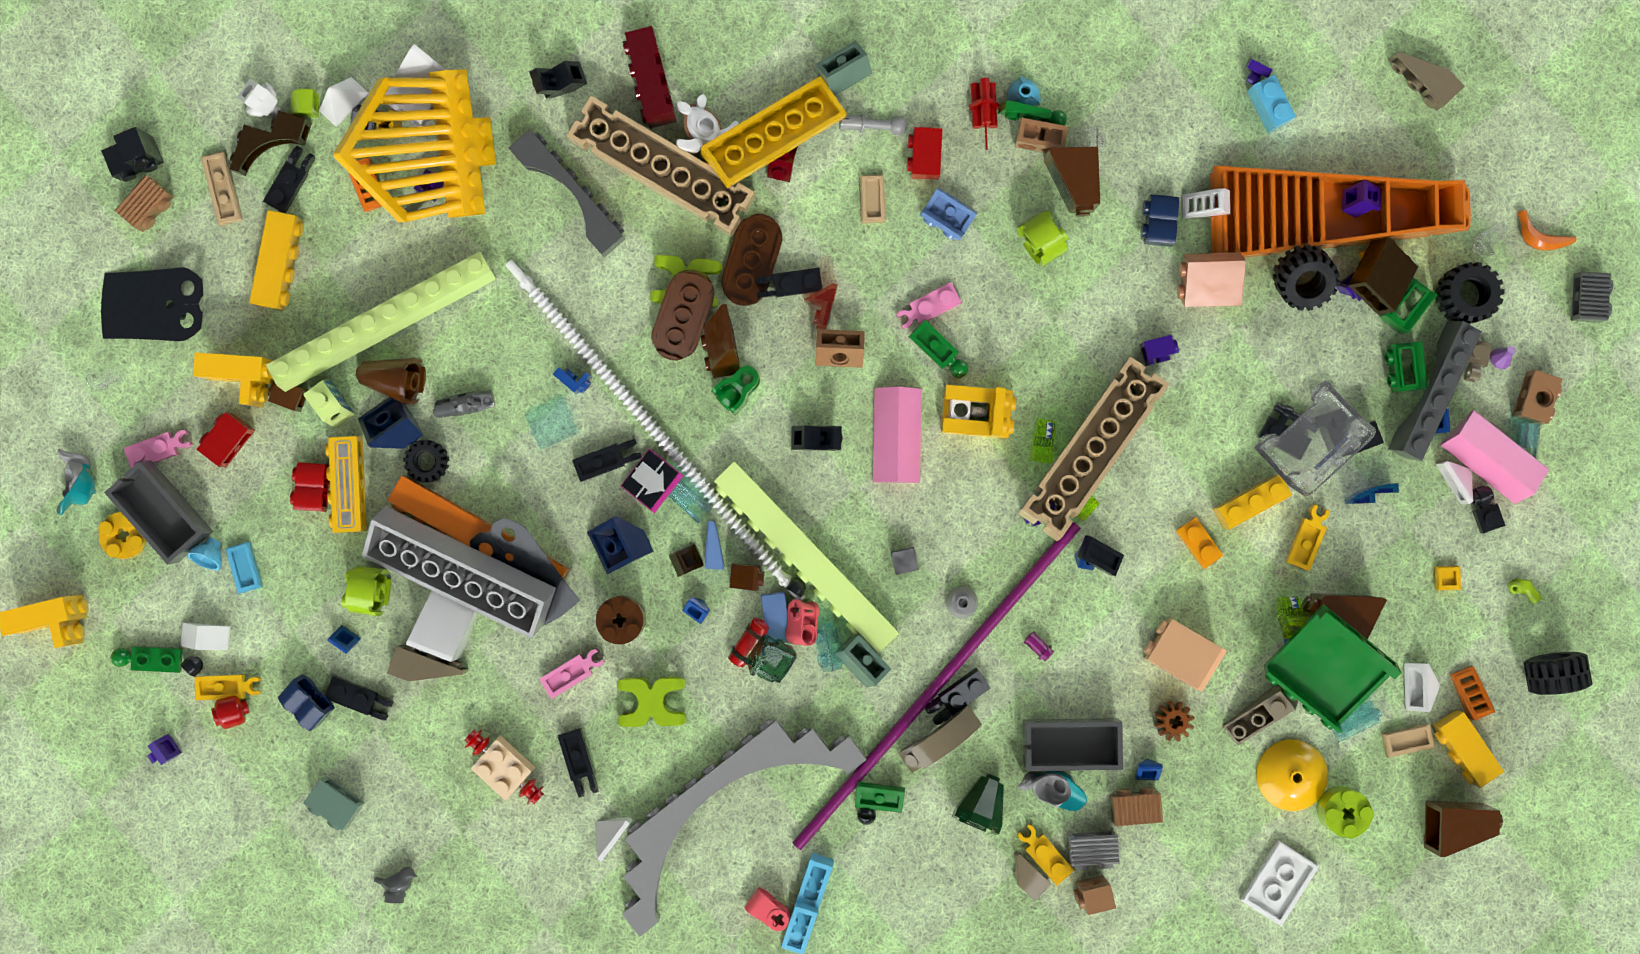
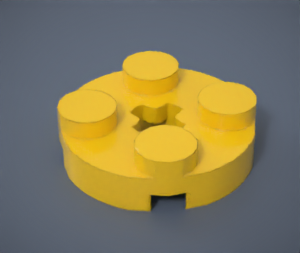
M121 512L111 514L98 527L100 545L109 557L129 559L139 555L144 550L143 548L147 541ZM122 529L124 532H129L125 542L123 539H119L118 536Z

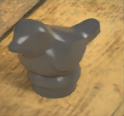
M405 867L397 874L385 879L374 877V882L381 884L385 889L383 896H385L384 902L404 903L405 891L411 887V881L417 875L411 867Z

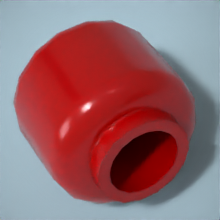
M237 696L219 699L215 702V707L211 708L216 726L220 725L223 729L244 724L246 722V714L250 713L247 701H241Z

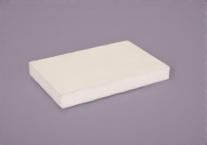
M1277 839L1240 900L1282 927L1319 868V865Z

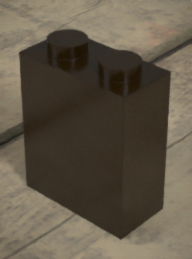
M1390 237L1373 240L1370 242L1348 286L1378 315L1396 312L1418 266Z

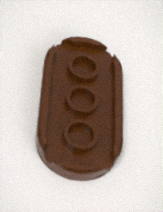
M764 214L751 215L744 219L737 227L721 280L724 294L736 305H754L763 299L758 298L757 293L768 290L770 282L755 284V278L772 276L783 240L779 225L770 216Z
M684 270L677 273L670 280L651 335L656 351L666 359L673 361L682 360L693 354L698 346L704 329L703 326L706 323L715 296L711 280L699 271Z

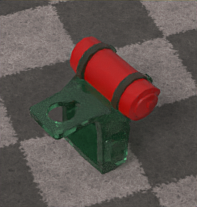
M757 617L753 618L746 626L736 645L732 647L728 659L738 667L743 668L747 665L752 676L757 674V676L769 682L775 681L780 683L796 660V651L789 643L781 639L776 640L768 635L769 626L764 620Z

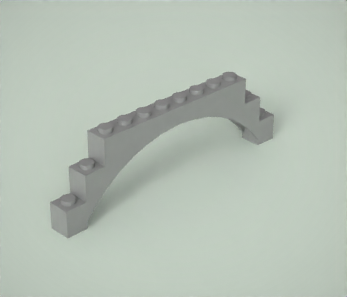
M777 718L774 721L768 719L758 727L761 731L755 736L750 733L740 741L742 746L734 751L731 748L721 756L723 760L719 764L715 765L712 763L702 771L704 775L696 780L694 777L683 786L685 788L683 792L679 795L676 792L670 795L665 800L667 804L660 810L658 807H655L646 814L648 818L642 824L637 821L627 829L629 834L625 840L640 858V861L636 858L625 867L628 871H626L623 877L639 898L634 896L624 904L626 908L622 915L638 936L643 935L660 920V915L657 913V893L666 855L684 823L700 805L729 783L766 768L790 764H815L844 769L849 774L867 760L848 734L846 737L840 735L831 742L833 747L829 748L813 726L810 729L806 727L795 734L797 739L793 740Z

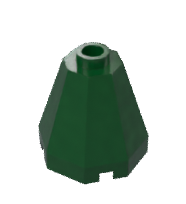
M987 774L986 777L980 776L955 807L952 817L955 819L959 818L960 822L986 832V829L991 830L990 834L999 835L1003 824L1004 785L999 783L1000 778L991 774Z

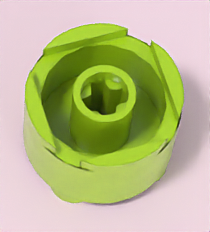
M1048 210L1038 213L1016 228L1019 238L1023 236L1025 239L1024 248L1035 263H1041V267L1046 266L1067 252L1068 249L1065 241L1069 238L1062 228L1058 229L1056 227L1054 217Z
M360 565L354 567L353 570H347L345 574L347 586L341 600L342 607L347 608L351 613L381 616L384 611H380L382 606H387L390 599L392 583L391 579H387L386 574H390L387 569Z
M1338 786L1329 788L1318 800V818L1321 824L1326 829L1343 838L1354 839L1362 835L1369 828L1374 817V811L1368 799L1363 794L1349 787ZM1344 808H1346V811H1347V813H1346L1345 815H1344V813L1342 812V810H1343Z

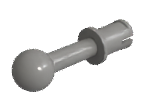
M861 114V116L846 115L844 119L839 121V124H841L839 125L840 130H860V133L864 132V128L890 130L894 135H902L907 130L906 120L899 116L889 121L865 119V114Z

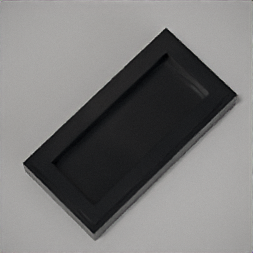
M1085 535L1077 558L1115 577L1124 557V554Z

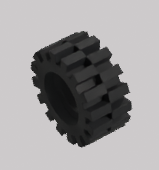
M419 440L415 444H411L409 446L410 449L405 451L406 458H403V462L406 465L404 469L408 471L409 477H413L416 481L426 483L438 481L441 476L446 474L445 470L449 468V465H447L449 457H447L446 449H443V446L435 441ZM424 452L431 453L435 458L433 468L427 471L422 470L418 465V458Z

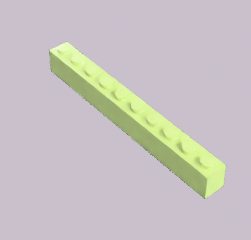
M479 251L266 364L276 385L286 392L496 280Z
M735 461L714 480L717 484L715 487L716 491L723 498L728 495L733 501L731 506L740 515L744 512L750 518L747 523L756 532L761 530L766 535L764 541L772 549L777 547L783 553L780 557L789 567L792 564L796 566L799 570L796 574L805 583L810 581L816 587L813 592L822 601L826 598L832 604L829 607L830 610L838 618L843 616L848 621L846 626L854 635L859 632L869 646L880 653L899 634L885 617Z

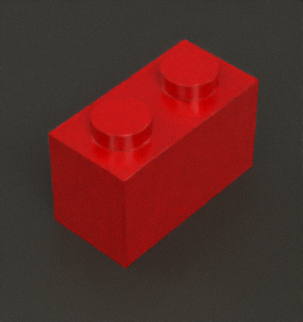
M914 127L913 134H909L908 148H912V157H907V172H911L912 179L939 180L943 128Z
M229 412L222 413L215 419L213 423L215 426L210 432L205 433L199 440L200 445L196 449L218 467L225 468L255 432L253 428L239 417Z

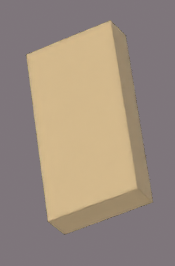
M884 175L860 176L862 224L886 223Z
M1422 724L1381 734L1386 757L1388 758L1435 748L1430 724Z

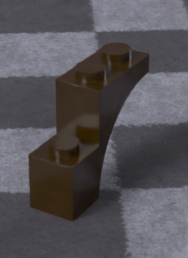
M278 110L277 115L271 121V133L244 124L243 129L237 135L238 144L236 150L231 154L229 160L230 170L246 176L253 162L265 151L284 144L305 146L312 123L305 118Z

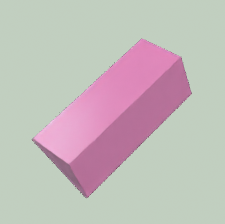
M909 387L874 388L873 482L920 483L922 389Z
M1474 409L1440 444L1441 447L1514 504L1534 495L1549 471V468Z

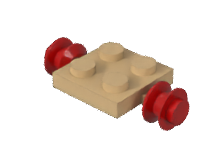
M473 730L464 740L467 743L465 748L471 746L474 749L472 755L481 753L482 756L471 770L505 801L517 788L520 789L522 787L519 791V798L525 796L528 798L527 805L530 802L535 805L544 795L541 791L544 787L537 788L535 786L536 779L529 780L528 782L525 779L536 767L501 735L489 747L490 737L483 738L480 736L482 730L478 732Z

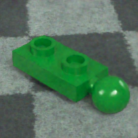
M1010 100L999 104L998 114L1005 115V119L1018 121L1021 118H1027L1063 126L1067 122V116L1061 110L1051 112L1049 109Z
M925 319L908 336L941 369L949 365L950 373L956 378H962L968 373V364L962 359L956 360L954 358L959 351Z
M133 646L132 653H129L124 648H118L112 652L110 659L112 664L117 667H124L131 663L130 670L180 673L182 671L183 649Z

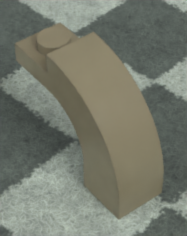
M968 705L953 716L951 715L947 721L930 734L904 748L898 754L913 773L922 767L924 769L947 755L968 739L982 724Z

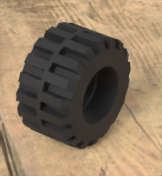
M1309 244L1304 245V248L1296 246L1292 252L1290 250L1286 251V256L1284 258L1280 257L1278 259L1279 265H1275L1273 269L1275 271V274H1273L1274 285L1285 303L1301 311L1304 308L1308 311L1313 310L1314 306L1320 308L1325 301L1328 303L1331 300L1330 296L1335 295L1337 292L1335 287L1340 284L1338 279L1340 277L1339 271L1328 254L1318 246L1314 245L1311 248ZM1308 271H1316L1315 276L1309 282L1296 285L1298 278Z
M1472 262L1465 263L1443 274L1444 277L1438 281V284L1441 286L1435 289V293H1439V297H1436L1435 301L1436 303H1441V306L1438 307L1439 311H1445L1444 317L1447 319L1453 318V321H1464L1468 324L1490 318L1492 314L1499 310L1497 306L1501 305L1504 300L1500 296L1505 294V289L1500 288V285L1504 283L1502 279H1497L1499 275L1497 271L1491 272L1492 267L1489 265L1482 266L1480 262L1473 264ZM1465 280L1472 282L1478 289L1479 300L1474 307L1466 304L1461 297L1460 288Z
M1581 652L1543 654L1531 657L1523 662L1528 691L1534 694H1566L1581 691L1593 685L1588 655Z

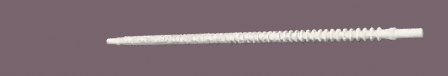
M513 260L507 262L505 266L520 282L519 286L528 291L529 297L534 298L533 302L538 303L537 307H542V312L547 313L546 317L552 319L551 323H556L555 328H560L561 334L565 333L564 338H569V343L574 344L573 348L578 349V354H583L582 359L588 360L587 364L592 365L591 369H596V374L601 375L600 379L605 380L604 384L610 385L609 390L613 389V394L619 396L618 400H623L622 404L628 406L627 410H632L631 415L637 416L636 421L640 420V425L646 427L645 431H650L649 436H654V441H659L658 446L664 447L663 452H668L667 456L673 458L672 462H677L676 467L680 466L682 468L681 472H686L685 477H690V482L695 483L694 487L700 489L699 493H704L703 498L707 497L709 499L708 503L713 504L712 508H717V513L722 514L721 518L727 520L726 524H731L730 529L734 528L736 530L735 534L740 535L739 539H744V544L749 545L748 549L754 551L753 555H758L757 560L761 559L763 561L762 565L767 566L766 570H771V576L775 575L778 584L786 588L791 581V575L786 574L781 569L782 565H777L778 560L774 561L772 559L773 555L768 554L769 550H764V544L760 545V540L754 538L755 534H750L751 529L747 530L745 528L746 524L741 523L742 519H737V513L733 514V509L727 507L728 503H723L724 498L720 499L718 497L719 493L714 492L715 488H710V483L705 482L706 478L700 476L701 472H696L697 467L693 468L691 466L693 463L687 461L688 457H683V452L678 451L679 447L674 446L675 442L669 441L670 436L666 437L664 435L666 432L660 430L661 426H656L657 421H652V416L647 415L648 411H643V405L639 406V401L633 399L634 395H629L630 390H625V385L620 384L621 380H616V374L612 375V370L607 369V364H602L603 359H598V354L593 353L594 349H589V344L584 343L585 339L580 338V333H575L576 328H571L572 324L566 322L567 318H562L563 313L557 312L558 308L553 307L554 303H549V297H544L545 293L540 292V287L534 285L533 279L530 276H526ZM789 591L795 599L802 601L804 598H806L805 595H803L800 598L799 596Z

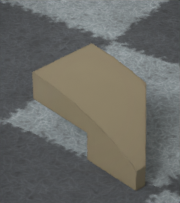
M1016 850L1014 852L1016 863L1013 876L1017 880L1018 886L1036 901L1051 883Z

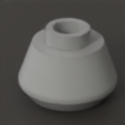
M966 586L953 588L946 597L947 610L954 617L967 618L977 609V595Z

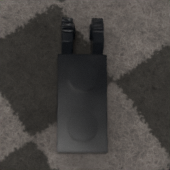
M299 146L292 150L288 157V162H285L262 201L282 213L288 211L315 161V156L309 153L303 160L301 168L296 167L295 165L303 152V149Z
M819 267L775 273L772 276L755 278V284L773 282L774 290L772 291L765 290L757 293L758 298L774 296L779 298L823 291Z
M636 439L621 444L616 443L573 459L572 461L580 482L641 459V453H634L626 458H622L620 450L634 447L637 444Z
M974 668L939 693L938 697L925 706V710L928 714L939 710L944 704L946 708L941 710L932 719L935 725H941L951 715L953 716L991 688L980 671Z
M332 676L325 694L334 703L386 721L389 715L383 711L373 709L375 701L386 707H392L394 703L393 700L378 695L376 691L338 676Z
M582 728L557 735L570 779L574 783L578 797H584L585 794L580 780L583 777L588 778L589 786L593 793L599 792L594 775V767Z

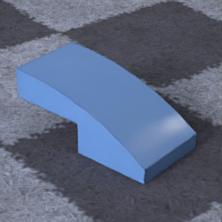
M785 591L761 594L764 621L769 626L766 634L767 645L787 643L788 613Z

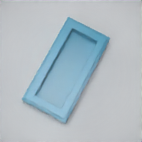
M246 542L225 548L238 594L263 587L251 543Z

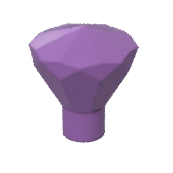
M1515 347L1495 348L1490 353V362L1498 369H1506L1511 365L1512 356L1516 353Z

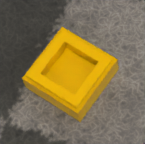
M1460 566L1434 567L1435 590H1461Z

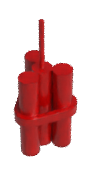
M981 78L979 83L970 84L971 104H969V110L972 111V128H985V150H988L987 127L991 129L998 127L997 110L999 109V103L996 99V83L990 82L989 78Z

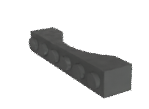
M529 129L509 147V150L527 170L548 175L562 183L573 193L583 212L586 237L605 258L626 240L622 235L625 232L616 220L611 223L606 217L609 212L601 203L596 206L591 200L594 195L585 185L581 188L575 182L578 179L575 173L570 168L565 170L560 165L563 161L554 150L549 152L546 149V140L539 133L534 135Z
M1464 321L1446 322L1437 342L1436 363L1429 384L1414 410L1397 428L1388 450L1406 459L1423 461L1482 331Z

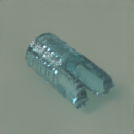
M1519 422L1516 443L1522 448H1530L1529 453L1537 459L1541 424Z
M682 480L678 482L668 496L698 524L701 522L702 517L690 505L694 502L701 510L708 513L712 509Z

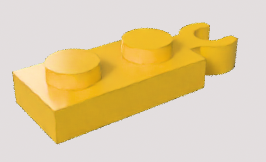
M1318 505L1310 507V520L1302 519L1285 561L1306 571H1310L1327 529L1321 523L1328 518L1330 513L1329 510L1324 509L1322 515L1318 516L1316 514Z
M245 674L196 676L195 701L219 700L230 696H237L239 699L246 698V692L250 695H259L262 693V690H254L253 683L262 681V678L252 677L245 681Z
M1028 823L1026 826L1030 829L1029 836H1023L1020 832H1017V835L1021 841L1029 843L1025 850L1054 884L1058 886L1075 870L1043 833L1036 837L1034 827Z

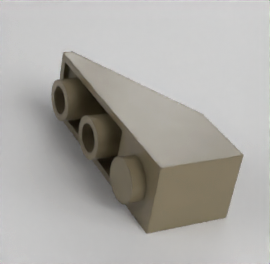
M1397 52L1389 59L1392 63V69L1396 73L1402 74L1408 80V86L1413 91H1418L1424 97V103L1436 111L1445 106L1465 87L1447 68L1401 52Z
M405 643V645L396 646L387 674L406 681H417L462 675L467 673L468 669L462 667L463 663L460 661L448 662L435 655L418 651V649Z
M1277 684L1227 722L1223 728L1235 743L1239 745L1296 710L1298 700L1290 699L1284 693V688Z

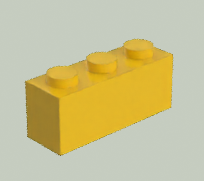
M1278 474L1267 478L1212 509L1222 528L1230 530L1292 496V493L1282 475Z
M1454 710L1432 725L1436 730L1434 733L1436 739L1442 745L1445 744L1450 751L1447 753L1449 758L1455 765L1459 764L1463 770L1461 775L1469 785L1472 784L1482 788L1504 773V770L1464 712Z

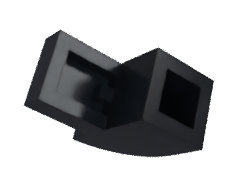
M563 61L551 69L534 68L529 71L536 94H544L546 99L556 98L576 91L587 84L582 66L578 61Z
M792 426L791 450H841L843 440L842 426Z

